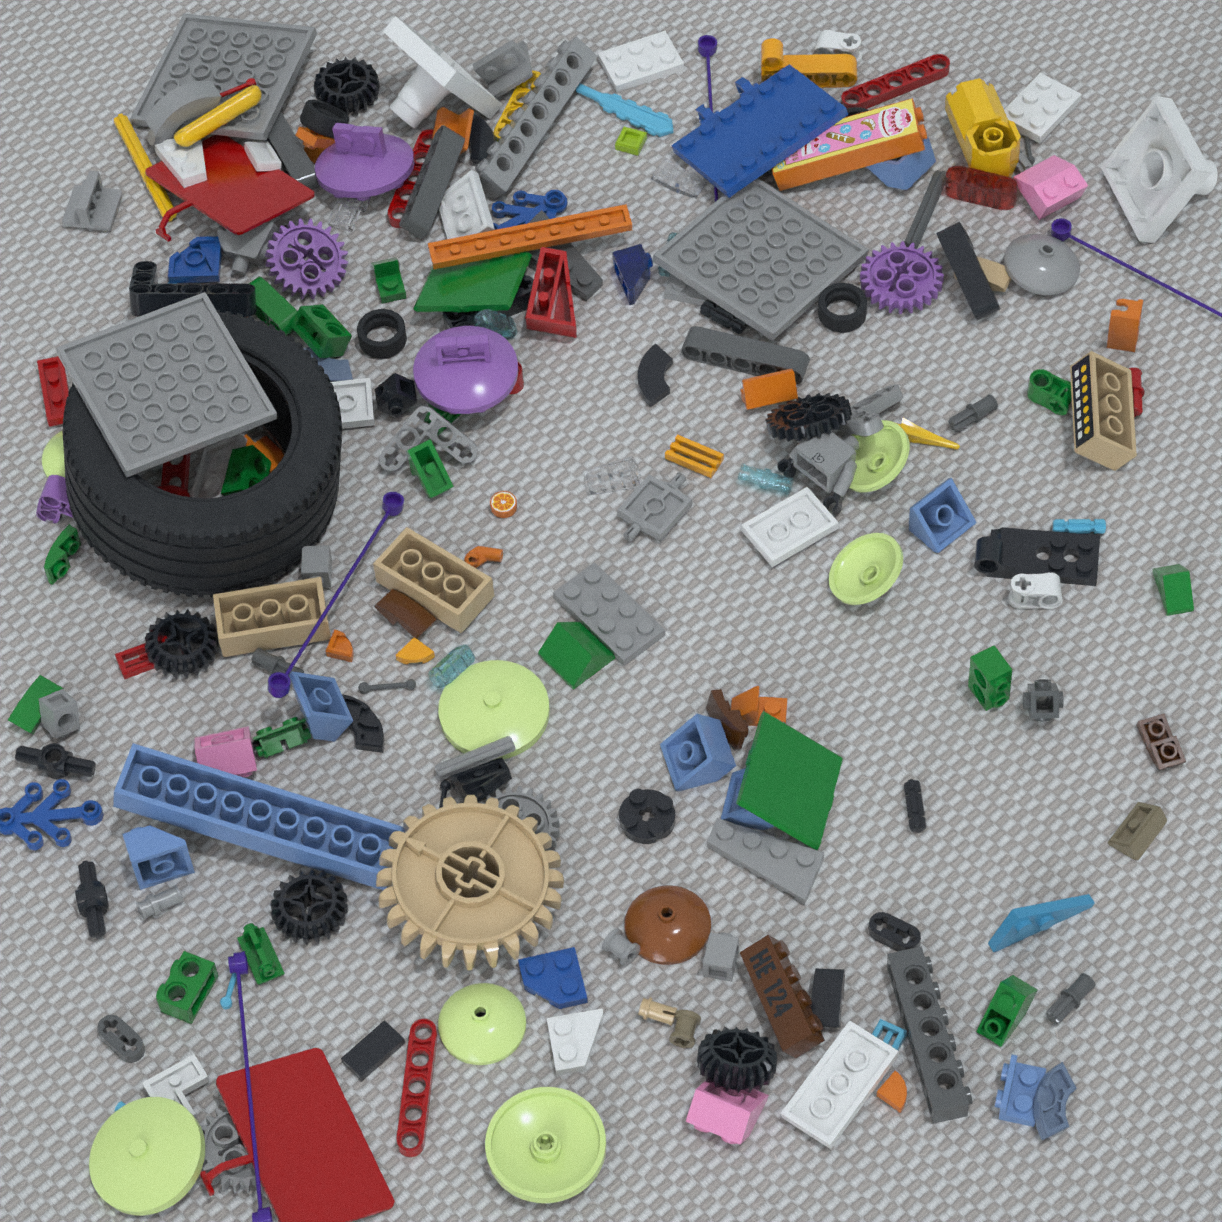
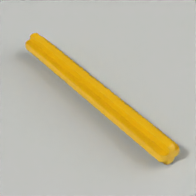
M120 113L114 118V124L163 218L164 214L174 206L164 187L146 176L145 170L152 166L128 117ZM177 213L172 215L168 222H171L173 218H176Z

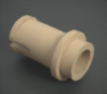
M652 997L649 1000L643 998L638 1015L643 1016V1020L650 1018L672 1026L678 1008L655 1002Z

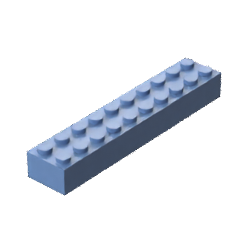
M134 743L131 746L114 790L113 807L312 869L324 871L325 873L380 890H384L388 886L376 887V876L384 868H391L379 865L380 855L384 850L395 849L389 846V837L393 832L401 831L405 833L404 828L396 824Z

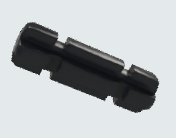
M706 300L701 305V314L708 318L711 316L713 321L728 329L732 327L731 330L735 333L742 334L746 329V323L735 318L734 315L722 307H715L716 304Z
M909 779L908 782L904 783L905 795H908L905 796L908 818H911L909 819V827L912 832L920 833L927 827L926 818L922 817L925 816L922 794L920 793L921 784L918 780Z

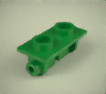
M293 717L282 722L283 726L272 730V727H266L257 731V736L252 738L253 745L256 743L260 744V746L255 747L258 757L264 756L266 759L283 752L284 750L281 745L283 740L286 741L288 749L306 744L307 740L311 739L309 729L302 728L306 724V719L298 720V717Z
M253 923L245 925L243 935L237 937L242 951L246 952L247 962L257 984L261 985L284 975V970L265 928H259Z

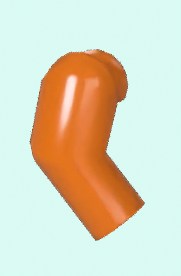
M477 546L465 555L464 561L475 568L487 561L501 563L503 549Z

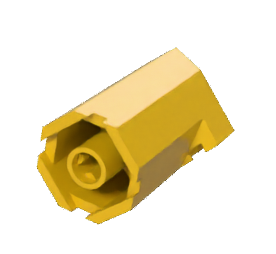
M980 78L961 82L956 86L957 91L953 95L951 92L946 95L945 111L970 171L989 189L1008 185L1019 161L1021 136L1015 122L1008 120L992 84L989 83L987 85Z

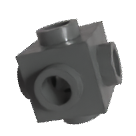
M1038 679L1034 681V684H1028V692H1023V709H1028L1030 718L1037 721H1050L1052 718H1059V708H1063L1064 698L1063 691H1059L1056 683H1051V680ZM1047 696L1044 701L1037 700V697Z

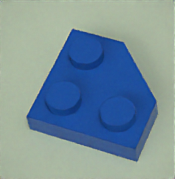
M218 236L196 237L189 242V247L181 253L176 252L169 257V283L220 282L222 248Z
M575 947L518 959L525 991L534 996L537 994L549 1001V1004L558 1009L588 1003Z

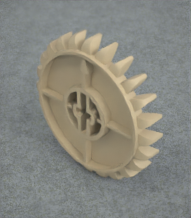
M467 795L464 803L459 804L452 797H447L443 799L442 808L436 809L431 804L423 806L421 819L415 816H408L404 819L403 828L406 833L395 831L390 835L389 846L395 849L384 850L380 855L379 865L391 868H384L378 872L376 887H391L385 888L380 893L379 908L397 904L388 913L387 926L390 929L405 920L407 921L401 935V943L404 946L421 934L420 958L426 959L436 944L442 946L443 967L448 968L456 950H463L466 969L472 970L476 961L477 950H484L489 965L495 968L498 963V946L504 945L507 952L516 960L519 958L520 952L519 935L532 946L536 947L538 945L539 936L537 928L533 923L534 921L549 930L552 928V914L543 905L558 910L561 908V896L552 888H563L564 877L559 871L549 869L560 867L561 858L558 852L552 850L545 851L552 846V838L548 833L541 832L535 834L538 821L533 817H526L523 820L518 818L519 807L510 805L503 810L498 808V799L492 797L485 804L477 803L475 795Z

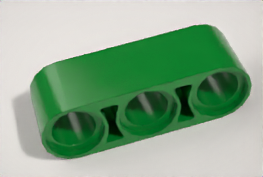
M259 276L248 283L255 286L257 312L255 315L261 321H264L265 325L269 326L271 324L275 326L276 330L284 331L286 336L294 330L291 325L298 311L262 277Z

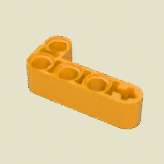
M770 38L762 42L761 82H764L790 64L820 88L851 87L857 83V60L853 55H783V43L780 40Z

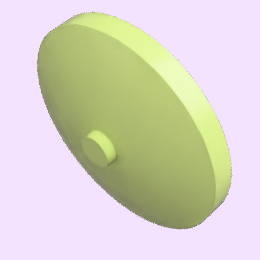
M490 660L466 667L447 683L439 700L438 713L445 737L462 753L469 752L506 736H511L516 750L501 756L503 759H507L525 752L541 738L549 721L550 706L548 694L543 683L532 671L517 663Z
M538 1087L518 1093L507 1100L496 1111L486 1132L485 1151L487 1162L494 1178L506 1191L529 1202L554 1203L579 1194L594 1181L605 1160L606 1135L599 1114L584 1098L562 1088Z
M147 1097L124 1105L105 1121L92 1144L89 1157V1171L94 1188L110 1206L129 1215H151L166 1210L180 1201L190 1191L200 1175L205 1159V1138L202 1128L193 1114L183 1105L168 1098Z

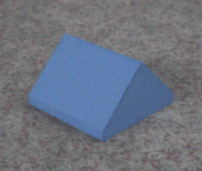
M952 478L945 480L910 507L909 531L935 553H939L977 523Z

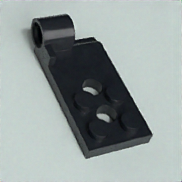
M1006 527L991 529V536H984L976 541L974 567L977 571L987 574V577L1012 579L1017 574L1055 573L1060 577V583L1096 586L1100 535ZM1039 553H1047L1051 557L1047 560L1039 559L1036 555ZM1067 555H1074L1078 558V560L1075 562H1068L1064 559V557Z

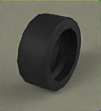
M319 100L306 101L300 115V122L305 127L330 138H334L332 128L336 123L348 124L350 121L349 116L344 111Z
M836 283L826 287L818 300L820 322L826 328L840 333L851 332L859 328L865 322L867 315L865 293L859 287L849 283ZM846 300L856 304L858 309L849 315H837L830 312L827 307L835 301Z
M372 310L366 313L358 322L359 346L370 357L379 359L390 358L398 354L405 347L407 341L405 323L400 314L393 310ZM388 326L397 330V333L386 341L379 342L367 338V334L376 327Z

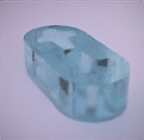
M490 309L482 310L474 317L476 326L497 332L506 340L512 339L518 332L513 318Z
M467 644L460 645L429 671L428 677L436 688L445 687L474 662L475 655Z

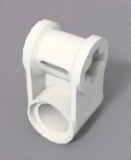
M824 30L819 34L813 54H850L856 58L857 64H859L862 60V54L859 51L861 38L854 33Z
M1055 573L1017 574L1011 580V591L1008 601L1016 609H1054L1063 602L1060 577Z

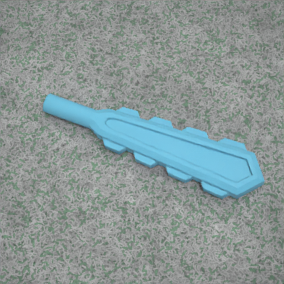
M581 83L576 88L577 93L597 101L604 111L615 113L617 118L628 120L631 125L637 128H644L645 132L652 136L657 135L661 137L674 133L672 119L667 114L662 112L656 113L652 111V108L645 105L639 106L630 99L624 100L618 94L601 93Z

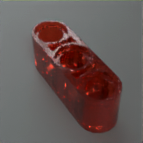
M959 165L951 166L946 171L945 192L950 198L999 210H1011L1015 207L1018 184L1013 178Z

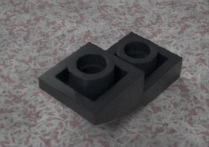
M815 968L811 1010L820 1019L823 1027L841 1028V1009L845 987L844 969Z

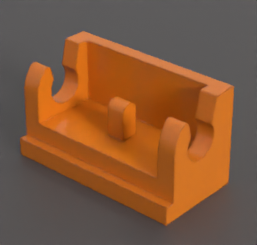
M1118 299L1116 305L1125 306L1127 310L1111 311L1107 348L1135 352L1143 300Z

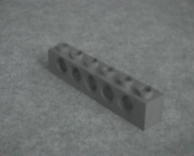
M922 946L888 953L887 970L904 1028L907 1030L908 1042L932 1123L967 1117L969 1105L973 1103L970 1088L968 1086L964 1087L961 1079L964 1078L962 1062L955 1059V1038L953 1034H948L945 1026L949 1024L945 1007L940 1008L938 999H941L938 983L932 982L930 976L933 973L931 959L929 956H924ZM916 979L919 980L921 983L911 984L908 981ZM925 1005L928 1009L919 1010L916 1006ZM933 1031L936 1035L927 1036L924 1032ZM934 1057H940L945 1061L937 1063L932 1061L931 1059ZM947 1083L950 1084L952 1088L943 1089L939 1085Z

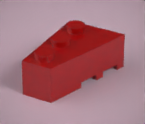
M541 247L525 317L526 329L577 338L567 253L562 250Z

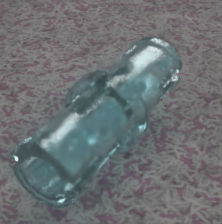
M742 463L740 470L749 472L750 475L739 472L738 480L758 484L760 488L765 490L768 487L788 495L790 494L792 488L783 486L781 483L793 486L794 478L771 473V469L761 470Z

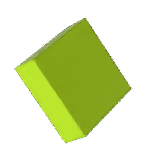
M624 126L615 143V150L638 156L647 140V132Z

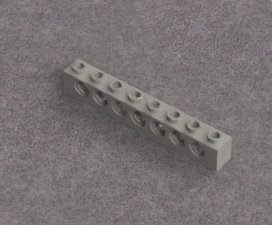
M577 36L569 42L567 40L563 41L556 49L558 52L557 56L548 61L545 65L546 72L542 73L534 81L535 88L533 91L530 90L523 97L522 102L524 104L522 107L517 108L510 116L512 119L511 123L504 126L498 135L501 138L488 148L487 153L489 155L487 158L482 159L475 167L479 174L483 191L493 200L508 190L598 57Z

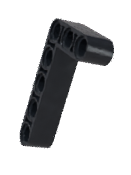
M141 261L134 265L130 281V311L133 316L139 317L205 292L214 308L220 310L221 313L229 311L234 315L239 313L243 314V317H249L257 312L255 286L245 283L158 284L157 264L152 261Z

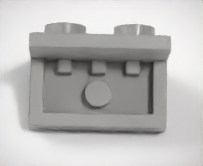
M511 40L473 63L474 71L488 84L489 92L496 99L533 76L528 47L524 41L516 44Z
M89 170L87 179L83 180L82 185H75L62 219L63 226L110 231L123 195L122 190L103 188L99 171Z

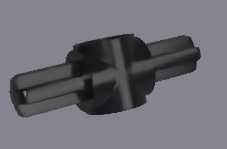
M57 743L48 744L41 750L26 746H20L16 749V761L36 765L39 771L46 772L52 779H61L68 776L69 773L91 777L95 773L96 763L94 761L73 757L72 752L65 751L64 747Z
M86 860L78 866L81 884L75 890V896L80 915L87 919L89 936L100 939L106 934L103 915L109 909L105 886L97 879L94 862Z

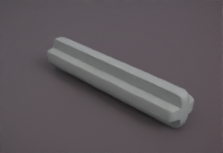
M506 736L441 762L435 766L436 773L440 780H444L451 775L516 750L514 741L511 736Z

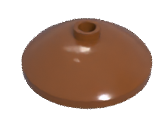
M658 886L643 892L631 903L625 916V934L631 943L640 945L638 955L647 961L662 965L678 964L693 958L705 947L711 932V916L704 901L694 892L679 886ZM665 913L672 914V916L668 918L663 917L662 915Z

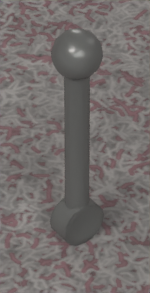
M1024 136L1027 159L1033 165L1035 158L1032 156L1030 138Z
M413 679L400 683L376 685L362 682L358 688L361 694H367L370 690L405 687L412 690L416 687V682Z

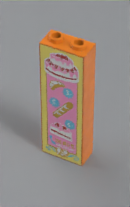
M911 98L843 118L772 168L779 191L925 150L924 139L928 137L924 124L920 123L924 121L921 106L916 108L915 102Z

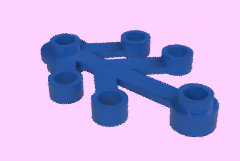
M522 190L517 191L513 195L514 205L505 204L502 201L492 204V215L495 218H503L506 215L516 216L500 225L493 223L494 229L527 224L541 210L546 213L549 219L556 218L557 213L566 209L568 205L567 197L559 190H550L545 196L528 194ZM528 203L538 205L534 208L525 207Z
M65 779L57 780L53 784L54 791L34 811L23 813L33 802L39 801L43 797L41 785L32 782L25 787L26 794L12 808L0 809V833L4 835L14 833L26 842L29 849L38 850L44 844L41 833L29 831L23 826L25 824H34L53 838L57 846L66 847L72 841L70 831L67 828H58L51 822L81 818L84 824L94 826L102 821L104 813L101 805L93 800L84 802L81 807L51 810L62 799L67 798L71 794L70 784ZM60 787H66L64 791H58ZM32 790H38L36 794H30ZM89 809H94L92 812H86ZM10 818L8 821L3 822L4 819ZM61 835L67 836L63 840L58 839ZM33 838L39 839L35 843H30Z

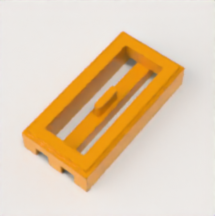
M677 434L675 442H672L670 449L665 452V459L712 479L724 460V454ZM676 452H679V453H681V454H683V455H686V456L690 457V459H688V458H686V457H684V456H681V455L677 454ZM700 461V462H702V463H704V464H707V465H709V466H712V467H711V468H710V467H707V466H705V465H703V464H700V463H698V462Z

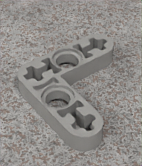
M894 384L882 388L850 406L852 411L851 420L846 421V425H839V431L859 436H870L882 430L884 425L878 413L903 399L899 385Z
M420 406L412 413L381 452L379 461L385 470H397L408 456L407 453L403 455L400 452L396 457L398 464L391 463L387 465L385 463L387 458L384 455L386 453L391 455L396 450V447H393L392 444L396 442L401 449L407 451L417 446L426 435L462 463L472 462L477 456L478 449L469 437L433 408ZM428 411L430 412L429 419L431 423L424 422L419 429L424 430V432L420 435L415 428L408 424L412 421L416 425L420 419L417 414ZM442 427H448L452 430L453 437L448 442L441 441L437 436L438 430ZM404 431L414 433L416 439L413 445L406 446L402 444L400 436ZM457 435L463 438L459 441L462 446L465 447L468 444L472 446L470 451L473 455L471 457L466 455L462 458L460 456L461 450L457 446L454 447V450L448 447L455 442Z

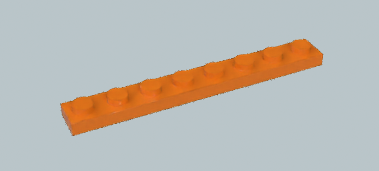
M624 204L428 243V251L434 270L541 249V247L546 248L632 231V221L627 205Z

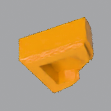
M415 637L396 654V660L403 664L426 663L435 657L434 651Z

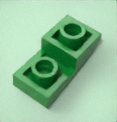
M70 524L57 537L45 560L44 570L48 582L52 585L59 578L67 574L71 568L68 557L76 553L81 545L77 529Z
M39 675L18 702L8 721L34 735L41 723L39 699L64 688Z

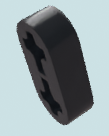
M885 912L875 913L869 920V934L874 940L896 951L920 947L921 933L915 926ZM882 923L887 924V929L883 928L881 931L877 930V925L881 926ZM913 937L912 941L909 940L907 944L903 943V938Z

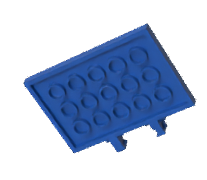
M789 64L760 85L758 83L751 85L749 80L741 77L735 82L738 93H741L739 95L740 98L720 112L717 110L713 113L710 108H705L704 104L696 108L700 126L671 146L677 156L730 198L848 116V112L845 106Z

